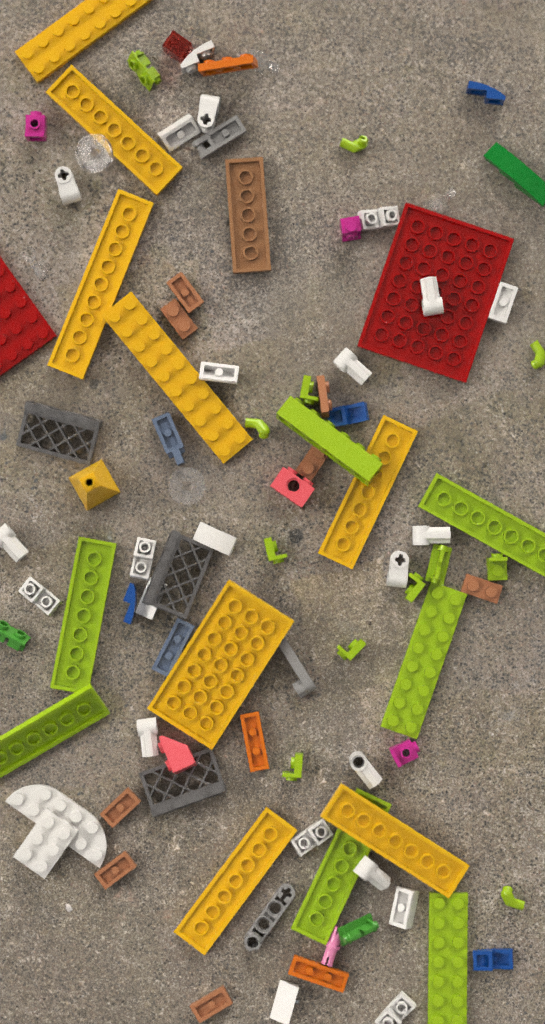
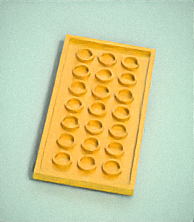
M229 579L147 709L212 750L295 620Z

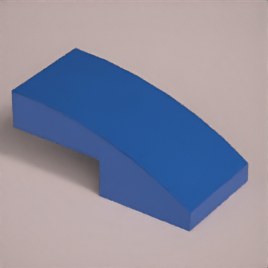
M469 81L467 84L466 94L485 96V104H504L506 96L498 90L474 81Z
M366 402L332 408L333 410L329 411L328 420L335 427L370 420Z
M134 583L129 584L123 601L130 603L123 622L128 624L133 622L137 605V590Z
M513 948L473 950V970L493 971V969L513 970L514 968Z

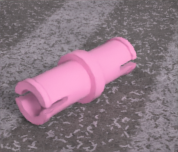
M336 925L329 941L325 945L327 947L321 960L322 964L325 965L327 963V966L333 967L337 950L340 951L341 948L339 946L340 937L337 934L339 926Z

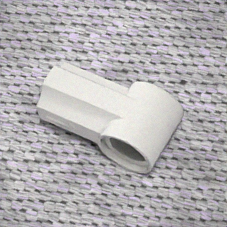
M436 276L420 279L424 317L443 314V301L439 295Z
M346 347L333 361L342 372L350 375L360 385L372 374L370 370L358 361L357 356Z
M4 523L0 527V547L4 548L17 563L29 551L17 539L15 532Z
M412 526L413 545L450 543V527Z
M156 717L137 719V732L141 741L142 757L159 755Z
M355 751L350 755L349 763L352 769L356 771L369 789L374 788L383 780L362 752ZM356 757L363 758V763L359 766L353 764Z
M364 856L353 870L380 891L387 889L390 885L391 877L379 869L378 865L367 856Z

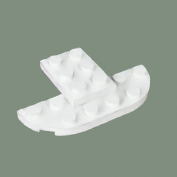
M44 784L21 787L6 799V803L36 823L13 857L45 879L67 846H69L100 868L106 856L107 841L102 824L92 813L61 791Z

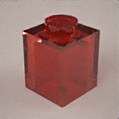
M174 30L162 45L163 51L179 63H182L193 49L192 43Z

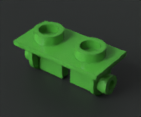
M0 620V642L4 643L5 639L8 638L7 645L23 652L26 647L25 644L31 637L26 635L24 631L10 626L6 621Z
M369 913L337 928L341 945L351 944L363 936L376 932L379 924L377 921L373 922L372 915Z

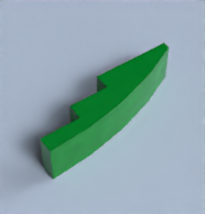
M496 142L485 153L484 159L499 169L500 174L513 182L518 190L544 207L545 181L511 152Z

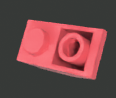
M165 736L159 737L160 742L158 746L161 753H165L168 760L165 763L169 772L173 771L174 774H178L197 765L190 747Z

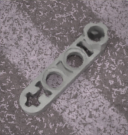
M284 637L279 647L299 677V680L294 682L292 686L299 697L303 698L317 689V687Z
M283 883L279 886L246 932L244 943L247 950L252 951L260 948L263 940L294 899L295 888L292 884ZM283 888L285 890L290 888L291 895H286L284 897L283 901L286 903L283 904V902L277 899L276 897L278 896L279 898H281L283 896ZM278 903L281 906V910L278 913L271 912V904ZM267 919L270 925L268 928L262 929L258 925L259 921ZM255 937L257 943L252 942V944H250L249 938Z

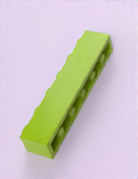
M290 396L277 411L276 419L368 486L382 469L383 463H381V459L375 454L370 455L366 452V448L358 442L355 444L351 441L347 433L336 430L335 425L329 420L324 421L320 418V414L314 409L309 410L304 406L305 404L301 399L297 397L294 399Z

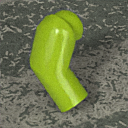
M361 135L359 139L352 142L343 137L339 146L356 153L368 146V138Z
M536 340L530 344L535 353V359L531 361V366L534 369H539L545 365V350L539 341Z
M246 418L245 427L256 428L261 439L269 437L270 428L263 420Z
M504 886L501 891V897L505 905L523 910L525 901L514 897L512 887Z

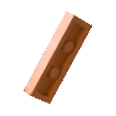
M241 54L237 58L223 57L219 61L205 60L203 63L198 64V72L203 77L258 68V61L251 54Z
M259 711L240 714L250 772L269 769Z
M294 954L288 970L289 975L341 993L344 992L349 977L348 972Z

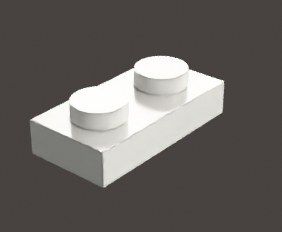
M500 281L488 319L502 324L507 323L518 287Z

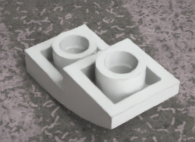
M212 40L193 50L181 63L183 74L194 73L198 70L199 59H208L215 53Z
M398 206L380 207L378 209L360 210L357 212L362 231L398 226L400 221Z
M200 522L193 540L231 556L238 538L204 522Z
M137 538L130 577L149 581L156 547L155 540Z
M31 576L18 590L19 593L50 617L62 603L58 597Z
M322 818L294 836L289 842L299 857H302L334 834Z
M401 991L381 1012L375 1023L401 1024L402 1020L416 1007V1003Z

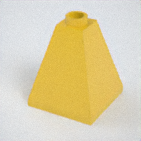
M102 459L69 477L87 511L120 493ZM93 480V485L89 486L90 481Z

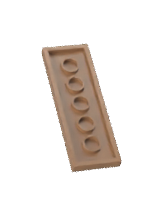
M263 157L225 159L233 274L271 272Z

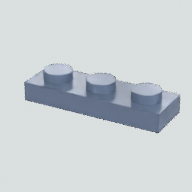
M178 617L151 669L167 677L180 657L195 626Z

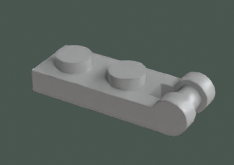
M235 115L193 141L192 145L194 149L198 150L201 160H204L214 152L246 134L247 131L238 116ZM208 141L210 147L206 149L203 144Z

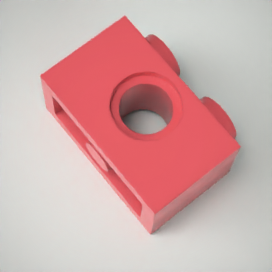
M283 467L270 487L302 508L315 490L312 487L314 483L305 477L303 480L297 477L298 472L291 467L287 469ZM296 481L299 484V489L294 492L290 491L288 488L289 482Z

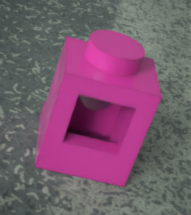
M31 111L30 115H26L25 138L27 141L47 140V119L45 115H42V112ZM32 123H38V125L33 127Z
M359 216L340 219L339 225L342 242L361 239L362 229Z
M409 738L389 748L398 768L419 757L417 753L420 750L415 741L411 742ZM408 749L409 755L404 756L402 754L403 750Z

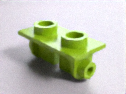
M137 50L134 53V51H131L127 60L129 67L137 74L141 84L150 91L154 83L158 85L162 81L160 79L161 76L154 66L147 69L151 62L144 52Z
M433 544L425 581L444 585L452 548Z

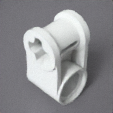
M201 94L197 117L201 132L208 133L215 128L221 97Z
M65 166L59 167L55 171V179L63 205L81 201V194L71 170ZM63 173H66V175H68L66 176L67 180L62 179Z
M395 551L391 554L387 573V586L407 587L409 557L405 552ZM399 554L404 558V562H400V565L395 561V557H399Z

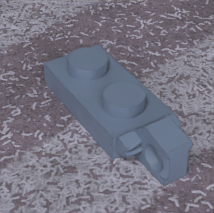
M167 412L151 419L169 459L174 457L178 466L184 464L185 461L181 455L185 452L184 445L170 413Z

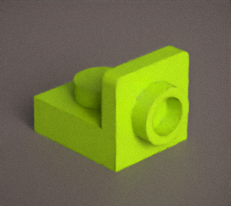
M307 375L303 377L299 399L303 400L304 404L314 405V402L318 403L319 397L308 395V392L312 393L314 382L311 381V376Z
M271 537L263 539L268 562L273 561V564L284 562V558L288 557L287 553L275 556V552H278L276 540L272 541Z
M503 553L491 554V558H486L487 581L507 580L508 557H503Z
M416 572L414 574L408 573V577L416 583L414 585L410 584L404 592L407 594L404 598L411 603L426 585L422 582L424 578Z
M361 638L358 641L354 639L347 646L350 649L348 652L338 645L336 647L339 649L337 654L342 659L346 660L348 658L351 661L366 643Z
M295 752V757H291L290 768L294 769V771H282V777H286V780L297 781V778H301L303 753Z

